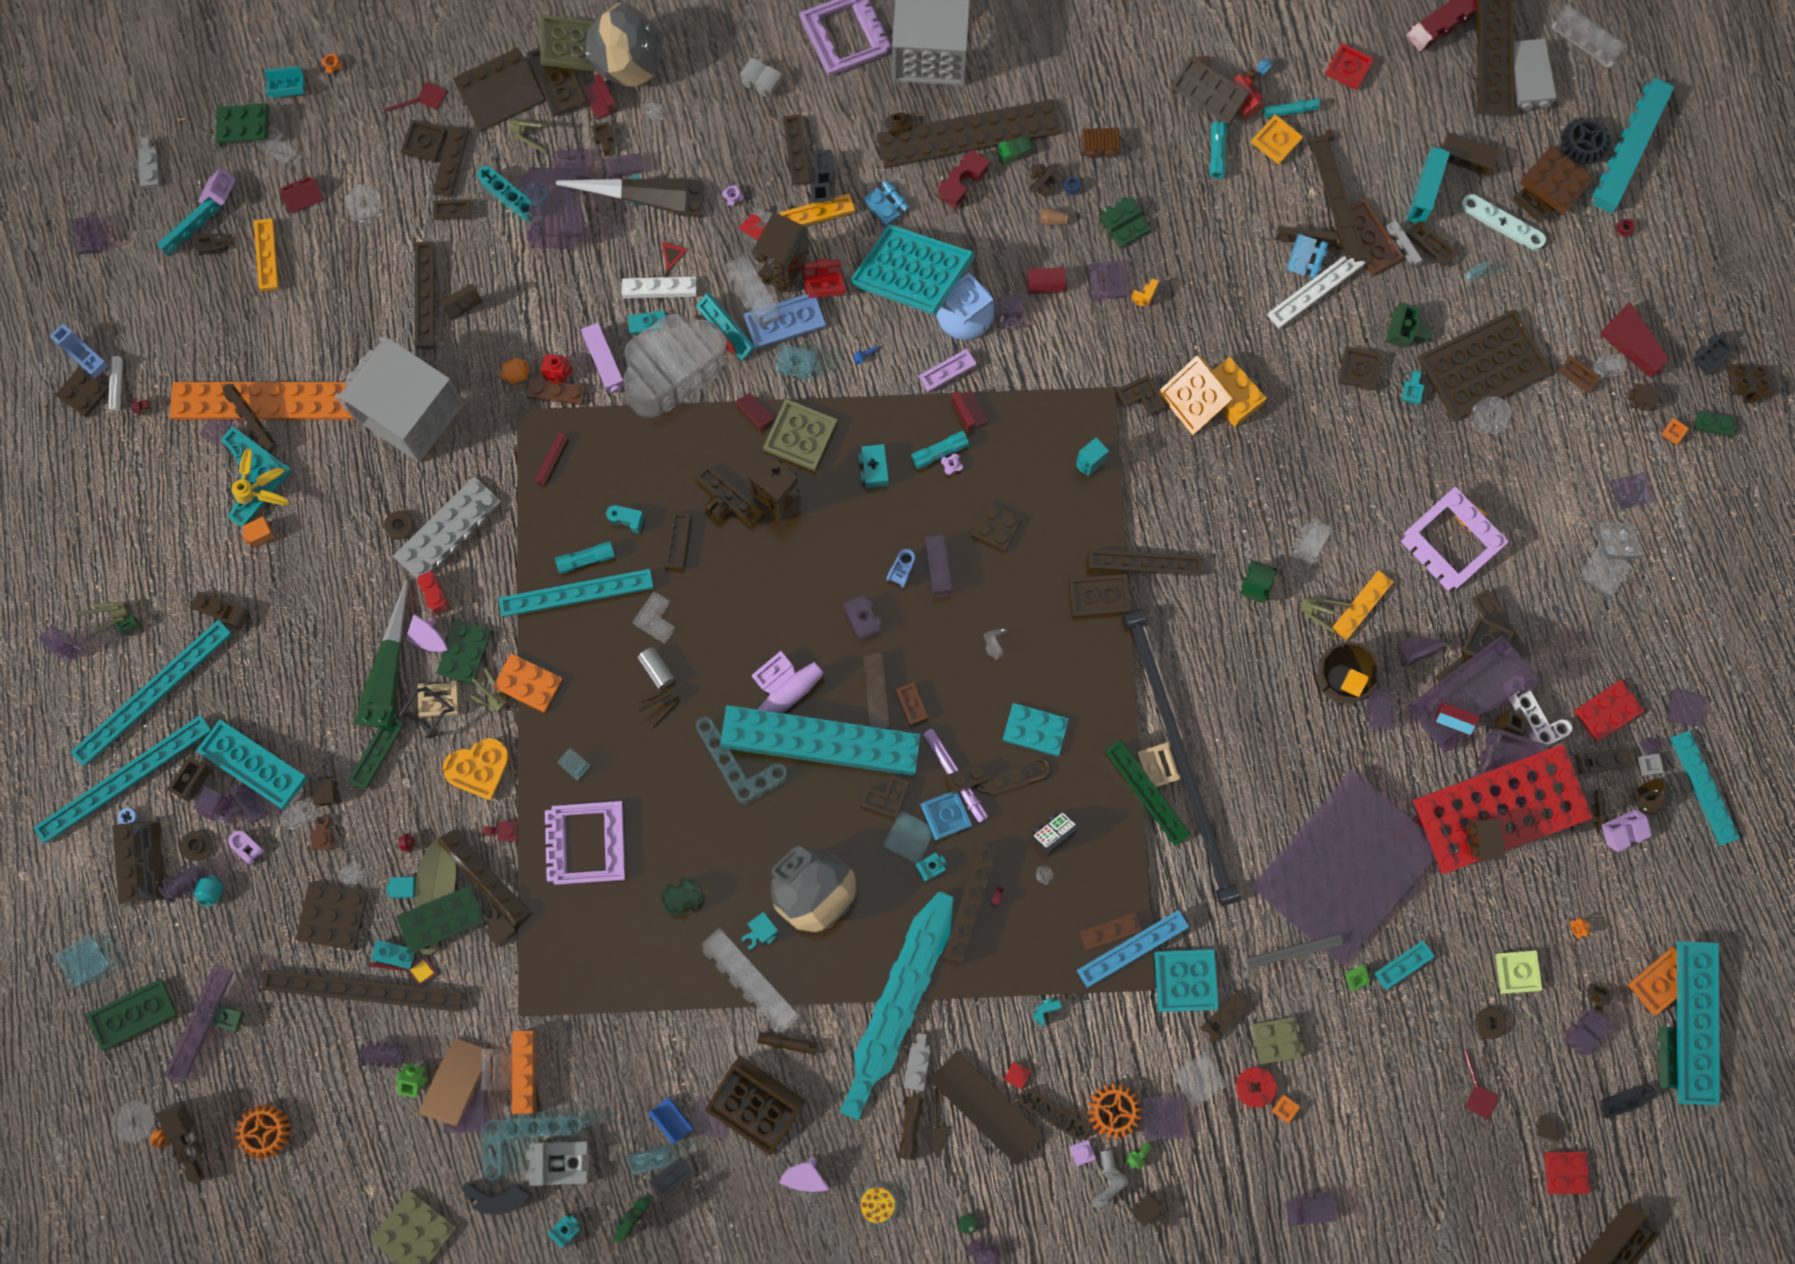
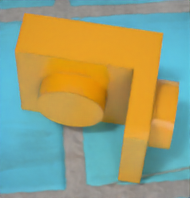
M1152 278L1150 284H1145L1142 293L1134 290L1131 300L1139 306L1148 307L1156 292L1159 281Z

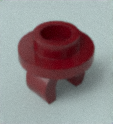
M136 397L133 398L134 402H131L133 413H138V416H141L140 410L150 409L148 400L138 402Z

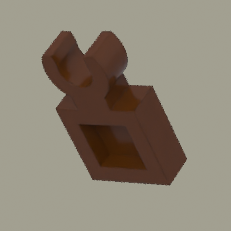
M315 816L314 823L317 826V830H311V850H333V830H327L331 823L330 817L325 816V822L320 824V818Z

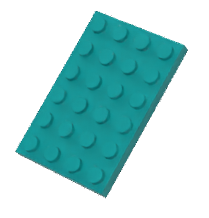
M888 224L849 283L853 287L936 316L975 258V255L972 251Z

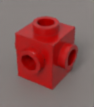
M545 354L540 370L544 380H550L554 383H566L567 377L571 375L572 367L567 357Z

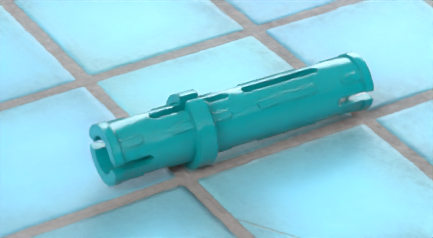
M1315 98L1305 101L1300 99L1293 103L1264 107V117L1267 119L1274 115L1303 114L1306 111L1319 110V99Z

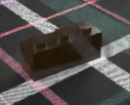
M1450 132L1447 133L1441 146L1445 151L1450 152L1447 163L1487 177L1492 173L1500 150L1495 149L1491 145H1484L1474 139H1467L1457 133Z

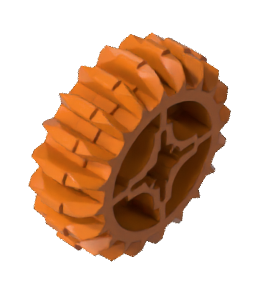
M1114 1083L1110 1086L1111 1090L1108 1089L1107 1085H1103L1104 1092L1100 1089L1096 1090L1099 1097L1091 1095L1095 1103L1088 1102V1106L1093 1107V1110H1088L1087 1114H1094V1117L1090 1118L1089 1122H1097L1093 1129H1097L1100 1126V1135L1107 1131L1106 1138H1110L1111 1133H1114V1139H1118V1132L1124 1138L1126 1137L1125 1130L1130 1134L1133 1133L1131 1125L1138 1127L1134 1119L1141 1120V1116L1136 1115V1112H1141L1142 1108H1135V1105L1139 1104L1140 1100L1133 1102L1132 1099L1136 1096V1093H1132L1129 1096L1130 1088L1127 1087L1123 1092L1122 1084H1119L1117 1090H1115ZM1115 1094L1111 1105L1100 1104L1105 1096ZM1121 1096L1129 1103L1131 1112L1121 1107ZM1113 1105H1116V1109L1124 1114H1115L1116 1117H1113V1113L1107 1109L1110 1107L1114 1108ZM1098 1110L1108 1115V1126L1101 1121ZM1119 1117L1129 1118L1124 1126L1114 1128V1124Z
M260 1104L256 1105L255 1109L250 1107L248 1109L249 1114H242L245 1120L237 1121L241 1128L235 1129L236 1132H240V1135L236 1136L235 1139L242 1140L238 1147L242 1148L245 1146L243 1153L247 1154L250 1152V1158H254L257 1155L258 1160H262L263 1156L266 1159H270L271 1154L277 1156L278 1150L283 1151L285 1149L282 1143H289L285 1135H291L290 1131H286V1128L291 1127V1124L284 1123L288 1120V1116L281 1117L284 1111H277V1106L275 1105L271 1108L269 1104H264L263 1108ZM264 1114L272 1117L277 1125L270 1126L267 1119L264 1118ZM257 1118L255 1128L249 1131L251 1123ZM263 1129H271L263 1133V1135L256 1134L262 1131ZM278 1132L275 1141L269 1145L271 1143V1136ZM250 1138H257L259 1144H262V1149L254 1146Z

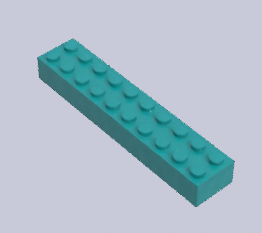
M726 705L720 748L913 776L916 772L920 734Z

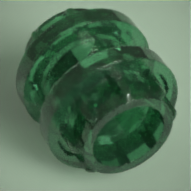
M683 877L679 879V886L674 887L670 883L665 886V890L661 891V899L669 915L681 917L685 915V908L690 907L694 911L703 902L700 888L692 878L686 879Z

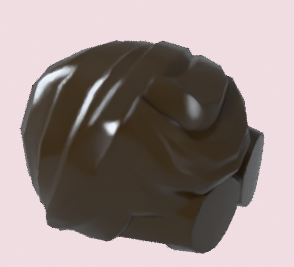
M1654 778L1645 782L1634 790L1636 800L1639 802V809L1652 816L1657 815L1658 811L1667 807L1673 798V792L1669 784L1660 778Z

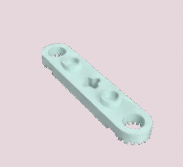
M1470 194L1463 199L1461 206L1464 212L1474 216L1475 219L1514 241L1527 246L1531 250H1539L1545 244L1546 238L1542 232L1480 197ZM1469 200H1470V201L1472 200V202L1474 201L1476 207H1475V208H1470V207H1468V206H1467V201H1469ZM1503 219L1506 220L1504 226L1500 224ZM1531 237H1538L1540 244H1534L1531 241Z

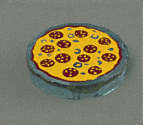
M880 1184L871 1185L863 1190L859 1197V1214L870 1225H886L897 1214V1197L887 1186Z

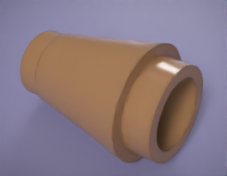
M1048 207L1046 209L1042 208L1040 223H1043L1044 226L1067 223V213Z

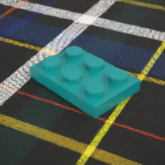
M1013 703L1002 741L1058 757L1069 719Z

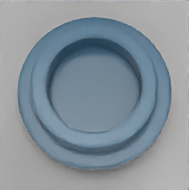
M1262 59L1257 65L1259 69L1256 72H1260L1263 75L1273 65L1270 62L1271 59Z

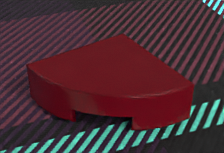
M996 887L991 905L999 906L1004 888Z

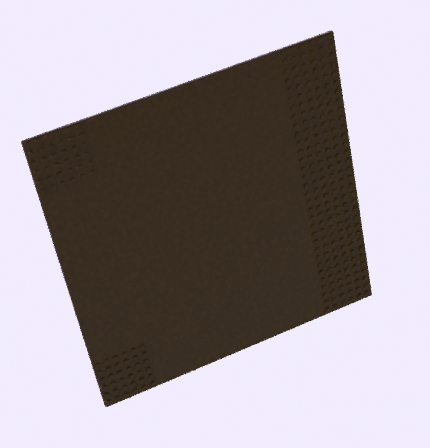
M1114 388L973 393L988 423L969 432L951 401L953 393L791 399L790 401L837 419V424L816 471L778 457L784 467H790L797 473L798 484L795 487L799 489L801 498L782 521L778 520L752 499L748 475L768 453L763 451V447L784 400L759 401L775 418L763 431L736 406V402L523 409L517 412V594L646 569L651 570L654 589L517 615L518 657L563 679L546 713L518 701V899L531 912L529 917L518 923V1014L520 1016L877 1002L881 998L890 978L889 974L894 962H897L906 942L905 937L913 919L939 891L953 897L952 931L979 843L996 848L998 851L963 963L960 965L943 959L948 944L947 941L931 973L928 987L923 992L920 1000L1154 990L1153 949L1086 988L1077 973L1078 969L1137 935L1134 934L1085 951L1079 935L1080 931L1132 913L1136 914L1142 931L1151 927L1143 803L1105 752L1107 748L1122 739L1140 764L1137 752H1139L1132 634L1131 630H1127L1123 621L1124 613L1072 617L1069 578L1127 574V572L1088 570L1089 549L1126 551L1116 394ZM963 431L965 433L969 446L944 456L948 458L952 454H957L960 464L963 465L961 471L951 475L946 474L944 465L941 463L942 458L933 461L923 468H916L911 457L912 453L928 448L957 432ZM559 432L568 436V439L544 485L539 484L535 481V477ZM1097 437L1109 450L1106 462L1088 476L1086 473L1083 474L1079 471L1076 461L1079 451ZM884 444L888 486L866 488L865 482H861L860 471H864L863 464H859L858 453H862L863 446ZM707 464L764 512V515L752 527H749L732 512L727 513L720 521L712 520L713 514L709 517L704 511V504L712 497V494L694 480L695 476ZM871 464L872 469H875V464ZM987 502L1022 518L1006 552L971 537ZM617 505L642 511L645 517L640 534L633 533L630 526L611 524L606 515L607 509L610 506ZM672 511L692 515L684 570L664 568ZM605 542H611L615 558L585 565L563 574L559 573L555 557L573 554ZM909 549L915 555V565L907 584L902 588L900 584L891 580L887 581L886 578L900 551ZM904 556L901 559L903 563H910L912 560L910 556ZM650 647L655 648L675 678L666 688L672 686L679 697L675 701L677 705L653 728L650 725L669 704L664 705L660 701L641 712H637L638 708L658 697L640 703L639 700L662 690L658 689L638 659V656ZM782 651L794 665L795 673L813 662H816L824 672V675L813 688L782 714L870 727L863 656L882 652L890 730L920 734L916 772L913 776L720 748L726 705L757 710L770 693L762 690L751 675ZM914 682L928 719L910 726L896 689ZM1013 703L1069 719L1058 757L1002 741ZM929 729L935 731L959 770L982 762L988 776L1019 766L1030 767L1035 775L1044 772L1046 769L1043 762L1035 760L1039 757L1046 758L1052 767L1050 776L1045 780L994 796L977 791L981 784L972 787L973 793L978 800L982 801L980 804L988 815V818L983 822H978L972 811L967 809L969 806L959 792V797L972 826L939 840H935L920 805L923 802L951 792L945 779L948 773L924 737V733ZM891 775L910 781L897 819L860 807L866 787L885 793ZM622 801L626 880L554 885V881L547 882L546 867H553V864H546V848L553 847V844H546L545 828H552V825H545V811L552 810V806ZM1056 812L1058 815L1064 812L1079 826V829L1072 837L1045 857L1031 839L1032 835H1034L1032 831L1039 825L1043 827L1049 823L1048 819ZM604 813L565 816L567 874L606 871ZM797 846L806 849L828 851L849 866L854 872L856 892L850 909L831 928L817 932L799 930L775 910L771 896V880L774 877L772 869ZM934 853L938 856L942 855L947 863L944 866L946 871L925 883L915 864ZM930 863L928 865L930 869L936 868L935 863ZM999 886L1004 888V892L999 906L991 905V901L996 887ZM764 912L779 932L776 934L777 939L769 945L767 942L763 945L757 938L755 948L749 950L748 947L752 944V940L747 939L743 942L741 939L744 935L752 932L748 923Z

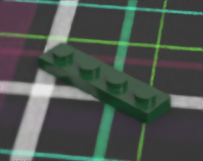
M394 717L391 728H378L349 777V783L364 791L368 789L406 723Z

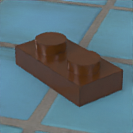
M1571 355L1558 370L1560 374L1587 393L1591 391L1601 378Z
M914 682L896 689L910 726L928 719Z

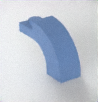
M62 324L49 336L94 378L109 366L66 325Z

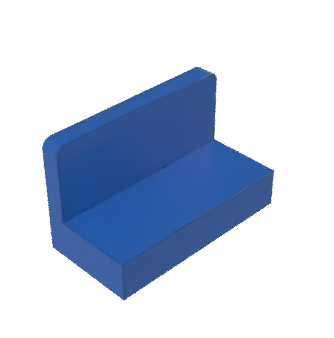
M670 1096L648 1112L672 1144L679 1142L694 1129V1126Z

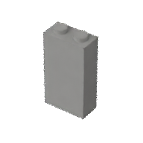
M1545 39L1514 42L1516 110L1522 109L1526 111L1539 107L1546 109L1552 106L1556 100Z

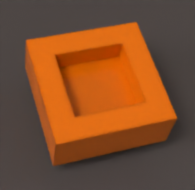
M1672 418L1661 435L1677 445L1689 428Z
M1282 1095L1271 1112L1288 1124L1300 1106L1285 1095Z

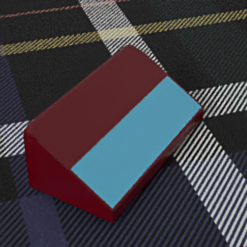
M1442 703L1439 705L1434 723L1471 736L1480 716L1453 705Z

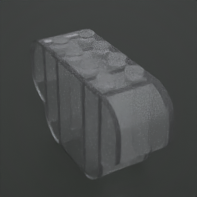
M672 314L663 317L630 340L625 348L627 370L623 378L626 400L629 406L639 416L653 418L664 411H670L674 404L678 401H684L694 390L701 389L709 379H715L727 363L726 338L718 326L707 320H699L691 324L685 317Z

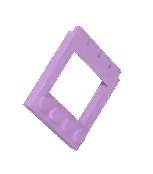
M833 0L799 13V17L828 76L887 55V51L892 49V45L888 37L885 36L886 33L880 21H877L878 16L873 6H870V0ZM852 6L872 48L839 60L821 23L820 17Z
M1456 487L1449 491L1404 533L1406 537L1401 541L1409 551L1415 546L1418 548L1413 555L1423 565L1428 560L1431 562L1426 569L1436 579L1441 574L1444 575L1439 582L1447 591L1453 587L1457 589L1509 542ZM1447 507L1487 547L1484 552L1459 574L1419 533Z
M622 801L552 806V810L545 811V825H552V828H545L546 844H553V847L546 848V864H553V867H546L547 882L554 881V885L626 880ZM604 813L606 871L567 874L565 816Z

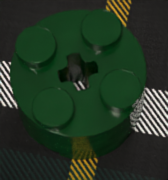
M1251 560L1248 568L1249 572L1243 580L1240 594L1243 597L1265 604L1272 590L1273 578L1277 575L1278 568Z

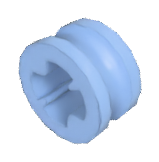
M130 808L122 809L118 814V821L120 824L126 823L127 820L124 816L129 815L130 812L132 819L131 821L128 820L127 823L138 822L137 812Z

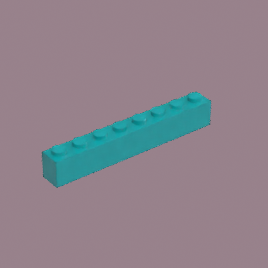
M1655 77L1651 83H1646L1642 90L1644 96L1643 98L1640 97L1635 105L1637 108L1636 113L1632 112L1628 120L1630 125L1625 127L1621 134L1623 140L1617 143L1613 151L1616 154L1614 157L1611 156L1606 167H1609L1607 172L1604 171L1599 180L1601 186H1597L1592 195L1594 197L1592 205L1611 214L1616 209L1675 86Z

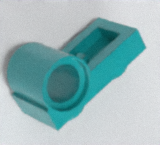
M376 940L371 959L410 969L415 952L410 953L406 947Z

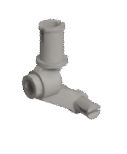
M1113 1150L1100 1152L1104 1169L1102 1173L1108 1178L1109 1187L1092 1200L1091 1203H1093L1092 1206L1094 1208L1104 1207L1113 1196L1127 1186L1126 1175L1121 1174L1118 1168H1115Z

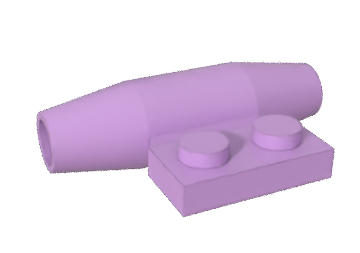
M780 651L751 675L762 690L770 693L757 710L784 713L813 688L824 675L823 670L816 662H813L795 673L794 665Z

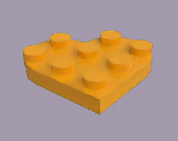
M486 738L478 743L476 742L470 750L461 749L447 756L443 764L444 776L453 786L492 801L507 767L509 759L508 750L496 739Z

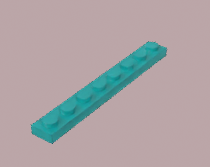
M646 569L499 597L498 599L501 616L504 618L654 589L651 570Z

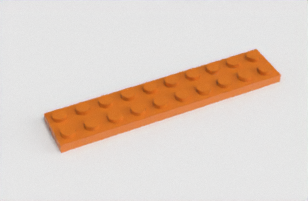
M172 382L170 418L172 420H245L238 416L235 411V405L225 398V392L222 387L226 384L235 385L259 420H356L342 408V403L334 397L336 393L340 394L347 387L345 382Z

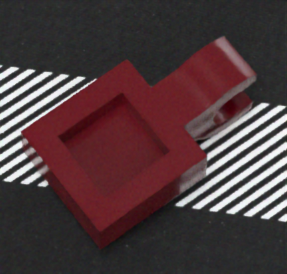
M498 821V827L483 826L484 836H497L498 842H518V822Z

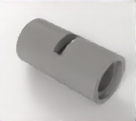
M654 647L646 649L638 656L639 661L659 690L667 687L675 680Z

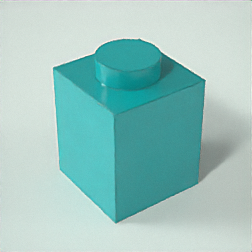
M390 877V883H387L386 886L387 894L392 899H415L416 878Z

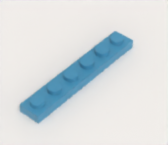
M1178 910L1078 969L1077 973L1086 988L1189 928Z

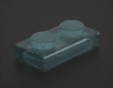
M667 1145L627 1155L632 1175L666 1167L671 1164Z

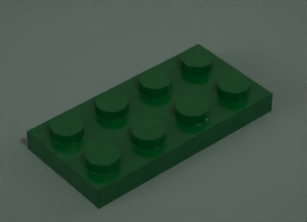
M471 885L395 916L410 953L486 922Z
M158 979L86 1014L101 1051H105L178 1015L163 979Z

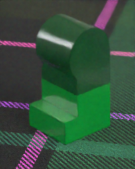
M1023 136L1007 143L1004 141L999 143L998 152L1003 165L1025 158L1035 151L1029 136Z

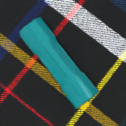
M1214 122L1211 126L1210 177L1213 179H1222L1226 175L1225 158L1228 124L1225 122Z
M960 431L928 448L912 453L911 457L916 468L920 469L952 452L968 447L969 442L965 433Z
M609 541L573 554L555 557L559 573L563 574L585 565L613 559L615 554Z

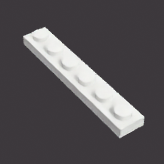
M1345 256L1271 310L1267 316L1280 329L1363 267L1365 262H1354L1353 258L1346 259Z

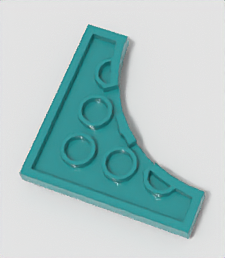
M233 426L220 440L230 449L238 462L239 468L244 451L246 449L252 450L250 473L246 474V480L251 485L256 483L257 477L276 468L284 469V473L264 486L258 485L253 491L256 493H260L261 490L274 493L292 472L289 467ZM254 496L253 500L248 504H241L236 500L234 507L227 517L242 528V526L248 524L266 501L259 500L257 496Z

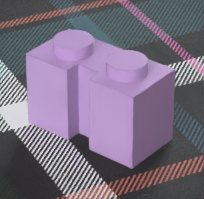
M1637 809L1602 824L1606 844L1616 852L1625 850L1631 846V842L1640 843L1651 837L1647 816Z

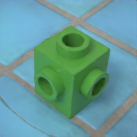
M406 1063L403 1070H399L397 1074V1094L417 1098L421 1088H425L428 1077L425 1076V1067Z

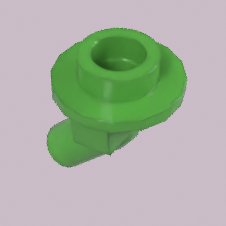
M1145 1143L1138 1153L1135 1150L1128 1153L1129 1158L1127 1161L1134 1169L1138 1167L1141 1170L1146 1164L1143 1159L1150 1151L1151 1145Z

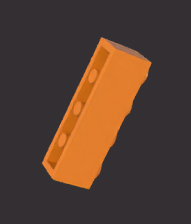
M512 1031V1114L536 1113V1032Z

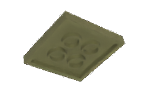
M540 14L541 65L595 71V67L586 57L587 32L589 27L593 26L594 21Z
M785 399L764 444L763 451L816 471L837 424V419Z
M409 1190L370 1241L398 1264H430L458 1227L416 1193Z

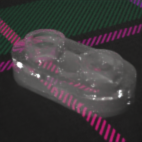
M305 801L283 811L280 816V823L287 829H295L314 821L318 817L319 808L313 802Z

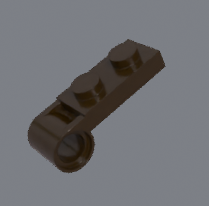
M200 591L197 592L190 606V609L225 622L240 630L250 613L239 606Z

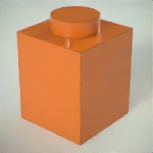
M260 517L242 526L245 532L242 534L247 544L250 543L254 548L275 538L268 521L264 517Z

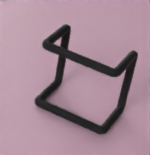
M422 687L414 691L400 712L399 717L410 716L428 731L425 737L430 739L437 736L434 729L445 713L453 712L454 708L428 687ZM427 691L449 708L440 713L431 728L412 713H405L418 692Z

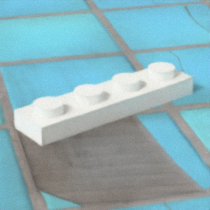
M696 277L622 279V298L697 297Z

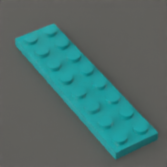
M1677 941L1678 1104L1720 1105L1719 943Z

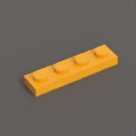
M850 194L835 197L834 202L809 204L783 211L779 214L805 227L853 214L855 209Z
M272 218L254 220L259 290L261 292L279 290L274 220Z
M1378 570L1351 603V606L1346 609L1332 628L1335 632L1347 640L1393 581Z

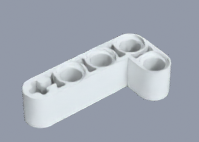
M1515 676L1505 683L1504 691L1514 710L1527 717L1525 730L1536 747L1545 748L1571 733L1572 726L1567 720L1562 719L1552 724L1548 723L1526 681L1522 677ZM1521 700H1525L1528 703V708L1522 706ZM1531 717L1537 719V725L1531 722ZM1557 726H1561L1563 728V734L1558 732ZM1540 734H1544L1547 737V742L1541 740Z

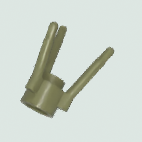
M512 118L509 131L514 133V138L521 139L536 149L547 153L546 149L525 138L522 134H526L528 126L542 128L547 127L548 124Z
M1313 596L1312 598L1306 597L1301 607V611L1305 612V616L1311 618L1330 632L1335 633L1333 628L1313 615L1317 614L1318 610L1332 615L1335 614L1334 611L1321 607L1319 603L1350 607L1351 604L1318 599Z
M125 601L92 604V607L104 608L79 611L77 613L78 615H87L110 611L111 617L117 618L94 630L92 634H97L114 625L116 621L120 622L125 619L124 617L129 616Z
M484 667L483 670L494 685L495 679L488 669ZM472 678V681L489 697V703L473 694L469 695L470 698L484 705L492 712L496 711L499 713L505 708L508 701L504 693L496 690L498 694H492L478 680Z

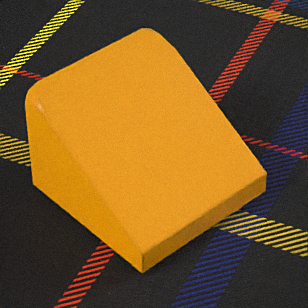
M1350 669L1341 689L1359 697L1369 677Z

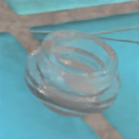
M1048 866L1037 868L1036 877L1038 881L1045 885L1050 884L1054 878Z

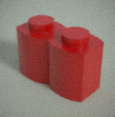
M431 571L418 576V585L425 594V601L433 613L439 615L450 609L449 601L443 594L442 585Z

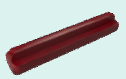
M560 432L557 434L535 477L537 483L542 485L546 483L568 439V436Z

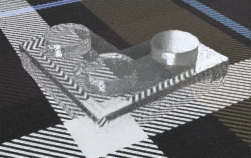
M653 591L632 622L633 625L665 644L676 629L673 625L660 618L669 606L670 601Z

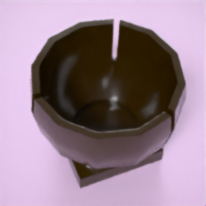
M1346 641L1329 647L1318 661V670L1314 677L1318 681L1323 694L1332 699L1337 706H1340L1342 703L1354 704L1369 698L1377 688L1380 678V665L1375 654L1364 645ZM1350 669L1369 677L1359 697L1341 689Z

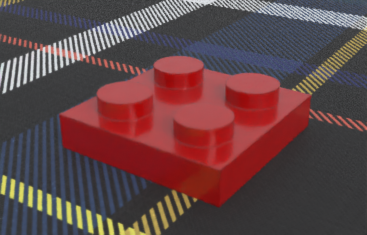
M1341 43L1325 75L1357 91L1374 58Z
M1544 1152L1547 1194H1590L1587 1152Z

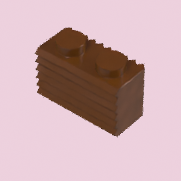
M1119 128L1083 129L1081 134L1082 156L1096 158L1098 155H1105L1111 158L1119 155Z

